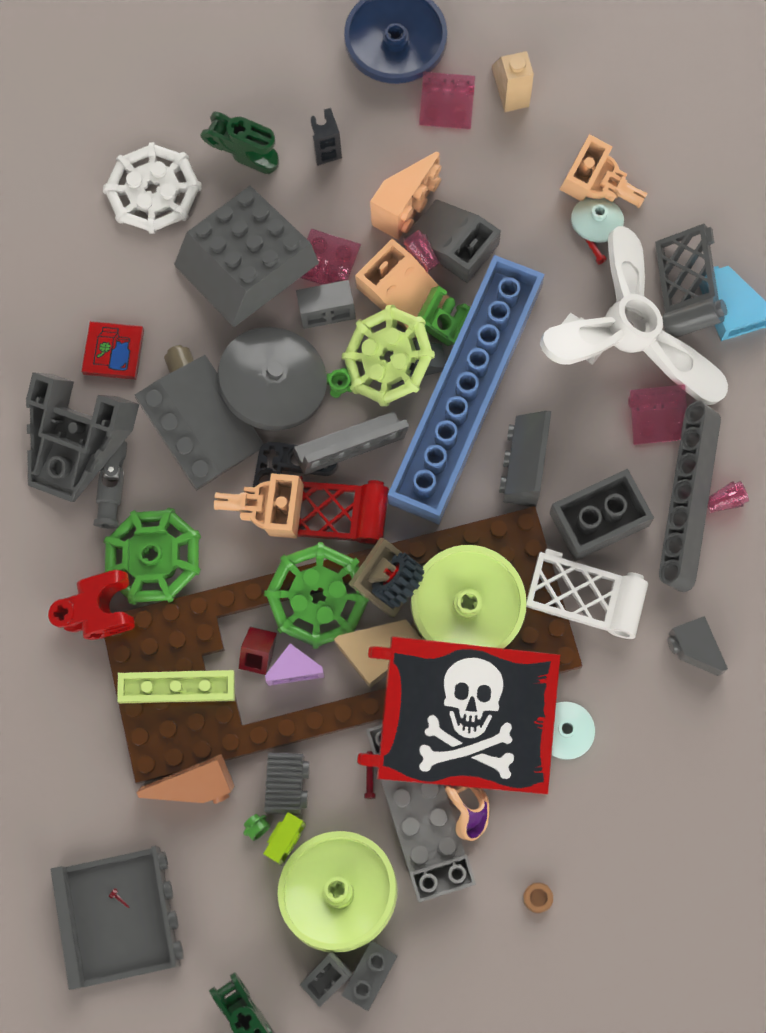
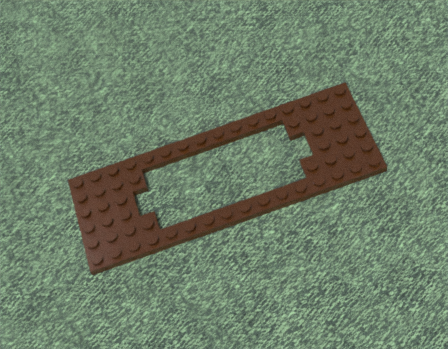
M535 506L391 543L421 566H424L441 551L455 546L476 545L491 549L503 556L516 569L525 588L526 600L538 554L540 552L545 553V550L548 549ZM373 548L346 554V556L353 559L356 557L360 561L358 563L360 568ZM328 559L323 561L324 567L337 573L343 567ZM543 561L541 570L546 579L548 580L556 576L553 564ZM316 562L299 566L298 569L302 571L316 566ZM290 570L280 589L289 591L296 576ZM275 573L174 598L172 602L162 601L123 611L134 617V629L104 638L116 695H118V673L206 671L203 656L225 651L217 618L270 605L268 598L264 596V590L268 589ZM349 573L342 578L345 586L349 585L351 581ZM539 577V580H538V584H537V585L543 583V582L541 581L540 577ZM555 580L550 585L556 596L559 597L561 596L558 581ZM545 586L535 591L533 601L546 604L553 600ZM319 587L317 591L312 590L310 595L322 592L324 589ZM288 597L280 598L281 602L289 600ZM562 599V600H560V602H561L562 606L564 607V609L566 610L565 605H564V602H563V599ZM526 607L525 618L519 632L504 649L560 655L559 674L582 668V662L569 619ZM386 688L242 725L236 695L235 701L118 704L135 783L139 784L182 771L222 754L224 761L381 721L383 720Z

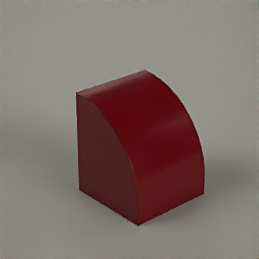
M249 627L241 645L238 669L266 675L273 656L277 633Z

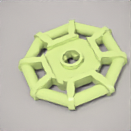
M387 305L384 310L366 319H359L355 323L357 326L347 349L342 353V360L345 361L351 379V391L354 394H361L378 402L382 407L389 406L390 402L412 392L417 393L421 389L419 386L431 359L435 358V352L431 349L425 329L426 321L421 316L416 317L397 309L395 305ZM386 321V328H383L377 332H374L371 329L372 327ZM397 321L409 326L405 332L396 329ZM366 335L368 339L362 344V353H357L362 339ZM415 336L417 337V341L420 347V350L417 351L413 343V338ZM387 351L394 353L390 356V362L384 359ZM416 359H418L419 361H418V363H417V365H416V368H415V370H414V372H413V374H412V376H411V375H410L411 370H410L409 368H410L411 364H412V363L415 364ZM356 362L363 363L365 374L360 377ZM373 380L382 383L380 391L369 387ZM404 381L405 384L392 389L393 384Z

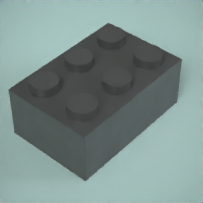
M628 469L553 503L549 512L574 561L580 560L649 527L654 519Z

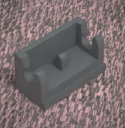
M349 280L296 290L303 329L356 319Z

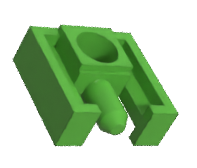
M436 286L431 289L417 317L421 316L426 321L425 329L427 333L445 345L451 346L455 344L471 307L465 303L457 305V311L453 317L450 314L455 306V299L449 297L445 300L442 308H437L442 297L448 291L440 286ZM438 318L442 322V329H440L437 324Z

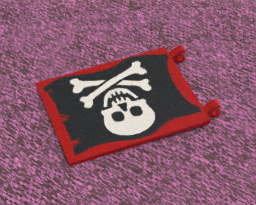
M391 636L390 648L369 647V658L389 661L379 755L359 753L357 758L359 765L378 767L377 779L548 794L560 655Z

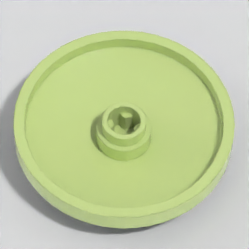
M460 545L441 551L423 566V580L418 582L420 586L418 589H414V595L411 597V612L417 630L424 640L504 649L515 638L525 618L526 593L518 572L503 556L485 547Z
M347 831L323 833L303 843L286 862L278 884L279 908L289 929L306 945L325 952H346L369 943L386 927L394 912L397 900L396 875L386 854L370 839Z

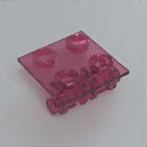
M423 72L419 125L471 129L475 76Z
M311 229L307 240L312 244L319 264L300 278L321 285L348 280L361 244Z
M685 384L630 390L628 406L631 408L634 445L681 439L684 414L687 409Z

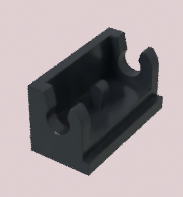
M331 108L324 109V118L326 120L324 125H318L315 116L311 117L317 166L342 159L340 132Z

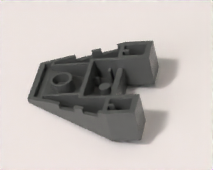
M33 372L26 397V408H30V424H27V434H30L31 450H27L28 486L64 500L75 502L133 431L139 404L118 396L98 395L93 416L68 408L74 381L54 374Z

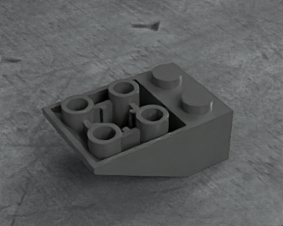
M435 199L405 235L404 240L468 283L499 245L501 230L479 215Z

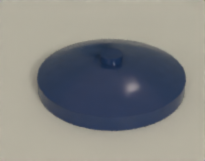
M360 0L350 11L345 23V47L352 63L364 75L383 83H407L427 75L438 65L446 50L447 24L442 11L433 0Z

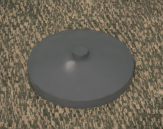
M261 327L242 333L227 346L219 363L217 381L224 403L235 416L251 426L277 431L301 425L314 415L326 392L327 374L319 353L303 337L282 328Z

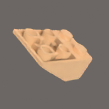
M435 152L383 181L370 201L372 226L397 240L400 239L403 233L407 234L414 223V216L417 212L421 213L427 204V196L431 191L435 192L441 182L439 177L441 170L440 153Z
M391 239L355 275L356 288L381 310H384L387 305H395L397 309L416 317L431 289L439 286L413 255L394 239ZM447 294L442 297L437 308H442L445 300L449 298ZM397 321L402 328L407 330L408 325Z

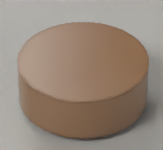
M533 883L524 891V905L533 913L546 912L552 906L553 893L547 885Z

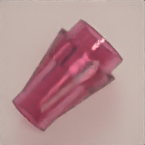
M420 230L403 241L402 244L405 246V249L413 255L427 272L440 263L436 258L427 235H423Z
M732 481L709 496L708 509L710 513L744 507V503L749 502V497L741 481L736 483Z

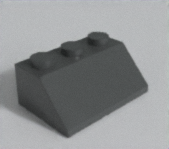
M552 411L516 416L515 425L509 424L507 441H512L511 451L505 450L503 467H508L507 477H501L499 493H504V503L531 507L537 506Z

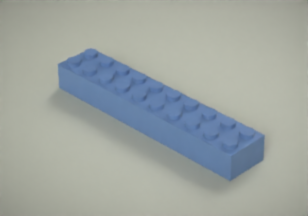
M493 256L389 490V505L438 525L440 524L542 289L545 274L499 256Z

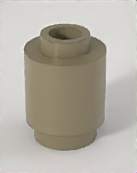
M182 345L171 347L164 356L170 373L194 361L190 349Z

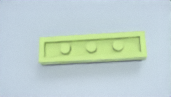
M234 670L118 673V703L235 701Z

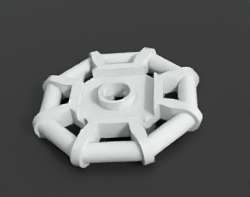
M149 142V145L124 156L119 155L116 158L117 162L108 182L103 185V193L107 195L117 222L120 224L126 223L147 230L150 234H155L161 228L181 220L186 221L189 218L188 213L197 193L202 189V184L197 180L188 161L189 156L185 152L178 153L157 146L155 142ZM149 157L148 163L136 168L132 166L133 163ZM157 157L172 161L173 163L170 167L166 166L163 162L157 161ZM125 170L128 173L125 185H118ZM182 170L186 182L179 183L175 174ZM152 184L158 185L156 193L152 194L151 191H146L148 186ZM186 193L181 205H177L175 201L177 195ZM127 195L130 204L123 207L119 196ZM169 210L172 211V213H169L165 216L156 219L157 215H160ZM136 211L146 212L148 220L133 214Z

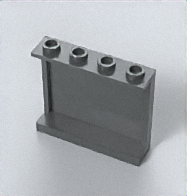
M152 846L151 849L87 863L50 868L69 990L180 966V959H184L181 941H176L174 929H178V918L176 911H171L169 899H173V889L171 882L165 879L164 870L168 869V860L165 851L161 852L160 847ZM116 888L118 890L117 894L130 908L114 897L111 899L109 894Z

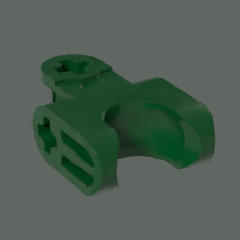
M213 112L210 119L212 123L208 129L202 130L200 134L205 143L220 151L224 150L232 154L238 163L261 173L270 174L278 168V154L273 149L275 135L270 128L240 116L230 118L221 112Z
M237 973L231 974L232 980L218 990L215 987L209 990L216 1005L229 1021L233 1033H274L262 1012L254 1004L249 991ZM233 990H236L233 994H231L225 999L226 995H228ZM251 1015L252 1020H250L249 1025L243 1026L241 1021L244 1020V1016Z

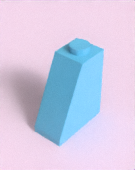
M715 266L714 272L719 300L722 299L727 307V315H725L724 322L715 325L720 340H727L766 328V301L730 266L722 268ZM702 280L699 285L702 294L709 293L708 283Z

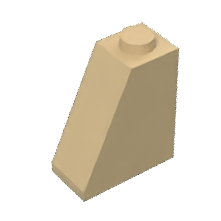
M527 51L500 57L492 65V71L504 112L530 107L534 73Z
M404 619L339 635L334 641L338 649L369 688H371L387 676L389 660L369 658V647L390 648L391 636L421 640L422 636L417 630L415 623L410 625Z

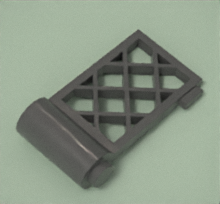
M705 224L655 242L665 308L663 325L666 333L675 338L724 322L725 315H727L725 302L718 298L710 247L711 244L715 243L713 229L711 227L707 228ZM700 234L701 241L696 249L688 247L687 245L692 237ZM676 244L678 248L671 259L666 257L664 247ZM687 250L693 254L685 266L677 263V260L683 251ZM698 257L704 259L705 265L698 274L690 269ZM676 266L682 269L676 280L672 282L668 279V274ZM690 273L696 278L687 290L680 285L687 274ZM703 280L708 283L709 293L698 296L694 293ZM677 290L686 293L680 303L672 305V297Z

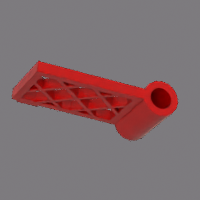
M299 476L304 484L303 489H309L306 493L303 491L302 502L307 500L314 510L303 519H299L297 537L357 541L368 545H376L380 538H384L389 488L384 486V482L369 480L368 484L360 486L303 481L302 476ZM317 490H324L329 498L317 507L309 496ZM344 492L355 493L354 502L345 509L336 500ZM334 502L342 512L328 521L321 511ZM351 510H353L352 517L348 514ZM319 514L326 524L318 531L310 530L305 523ZM346 516L351 522L350 533H340L333 525Z

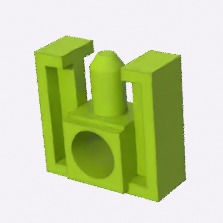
M287 812L283 821L278 822L267 841L269 845L263 854L278 864L283 865L306 826L304 821Z

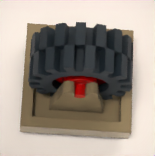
M380 538L349 582V585L389 617L395 618L403 604L407 602L408 597L414 595V589L419 588L418 582L423 580L424 568L409 555L399 551L386 539Z

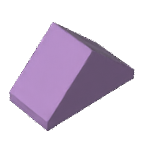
M291 643L265 675L268 686L325 678L322 666Z

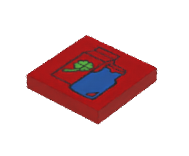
M90 321L81 371L83 375L136 380L144 335L143 326Z

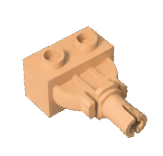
M590 134L559 189L579 201H583L585 197L591 199L605 198L613 202L615 198L620 197L637 206V208H640L644 198L647 196V192H643L627 183V173L619 170L616 161L609 156L612 146Z
M271 473L270 481L260 483L255 487H244V492L240 494L216 492L215 499L217 500H214V509L240 511L241 520L252 521L259 528L265 529L269 536L297 539L304 484L297 475Z

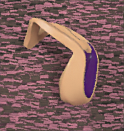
M446 785L447 797H450L451 801L461 812L455 826L456 835L467 841L478 839L484 833L488 824L489 800L487 794L482 788L460 786L454 788V786ZM470 788L479 801L478 809L471 810L466 807L458 793Z

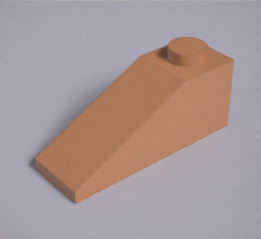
M220 754L182 771L145 784L136 793L138 798L206 803L212 800L213 804L229 798V793H231L235 785L223 756Z

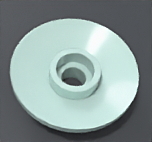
M585 198L573 208L571 223L574 230L582 238L592 242H607L609 233L616 227L624 225V216L621 209L614 202L605 198Z
M558 702L556 703L552 756L565 760L578 758L588 751L594 741L595 725L587 710L576 703ZM569 724L572 727V733L565 734L562 731V726Z

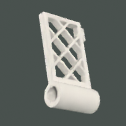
M546 549L545 553L540 552L538 554L526 600V607L603 629L617 637L634 639L636 637L648 587V582L644 580V576L633 572L627 573V576L617 575L563 559V553ZM543 561L554 564L560 574L547 580L541 570ZM574 570L581 572L587 581L574 588L567 576L568 573ZM539 577H540V579H541V581H542L543 583L537 585V584H538ZM562 577L570 591L557 597L550 583ZM601 578L613 581L611 592L603 596L594 584L595 581ZM589 585L597 599L584 605L577 591ZM544 586L553 599L546 604L533 601L535 591ZM572 594L580 608L574 612L566 611L560 600ZM609 597V601H608V605H607L604 599H606V598ZM600 602L606 612L604 621L593 619L587 609Z

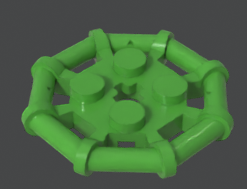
M169 507L166 510L136 512V510L130 512V516L109 537L106 536L103 541L105 543V572L120 570L128 572L135 579L132 586L129 585L126 589L120 591L130 604L136 605L137 602L152 601L172 602L182 588L195 575H199L201 571L199 568L200 532L189 526L175 513V509ZM145 522H160L159 526H143ZM172 524L182 535L175 538L167 530ZM134 527H136L137 530L134 532L135 535L130 540L127 539L125 542L122 541V539ZM188 545L187 562L180 560V547ZM117 549L122 550V563L116 565ZM150 549H154L158 554L152 561L144 558L146 554L150 553ZM177 568L183 570L169 586L166 579L173 577ZM159 583L162 590L142 591L143 584Z
M318 542L317 545L289 555H282L280 557L281 562L268 589L264 590V596L268 598L278 626L276 630L280 634L283 632L311 645L312 649H318L319 646L334 641L339 635L355 632L369 600L357 591L356 593H347L342 578L349 573L352 579L359 569L358 563L360 561L356 557L353 559L325 546L324 542ZM316 557V566L300 571L295 565ZM324 558L343 567L338 573L323 566ZM290 570L296 576L289 591L280 589ZM320 587L324 589L323 595L326 598L324 601L319 600L318 603H315L310 592L312 590L317 591ZM280 598H289L294 613L288 617L285 615ZM347 600L356 601L346 621L341 616L342 610ZM297 618H300L312 624V633L293 625ZM337 620L340 627L320 634L319 625Z

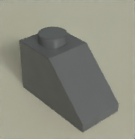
M705 616L674 627L669 632L670 637L667 638L669 647L673 654H678L680 660L716 676L722 675L728 670Z

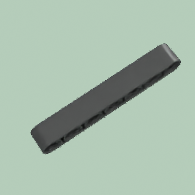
M701 401L691 403L684 414L659 569L660 580L680 592L691 590L697 578L721 424L719 413Z

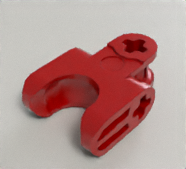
M111 570L79 580L77 582V595L59 599L50 606L48 611L49 621L52 625L64 628L69 632L82 631L83 638L88 640L101 639L134 629L135 622L133 616L124 612L111 613L109 606L112 597L129 586L128 573L120 570Z

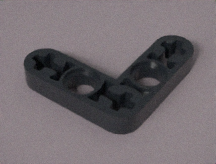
M280 442L264 443L258 453L253 487L259 484L262 476L271 475V473L282 474V471L303 473L300 465L297 466L291 462V458L294 455V447L298 445ZM271 450H275L276 455H278V457L273 458V469L268 468L269 461L265 455L270 454ZM338 463L309 474L318 476L333 475L338 469Z

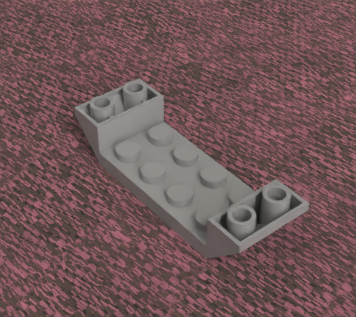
M382 725L366 730L372 752L379 755ZM381 779L418 903L476 885L461 839L455 832L456 823L444 785Z

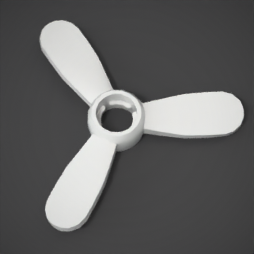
M624 226L616 227L609 233L608 249L617 302L609 308L606 316L603 318L578 320L549 328L544 332L540 340L542 351L549 359L559 364H573L597 356L612 346L627 353L644 351L673 382L694 399L701 401L705 405L716 404L728 392L726 377L715 365L692 347L662 330L663 319L660 311L653 302L644 297L645 269L641 242L629 228Z

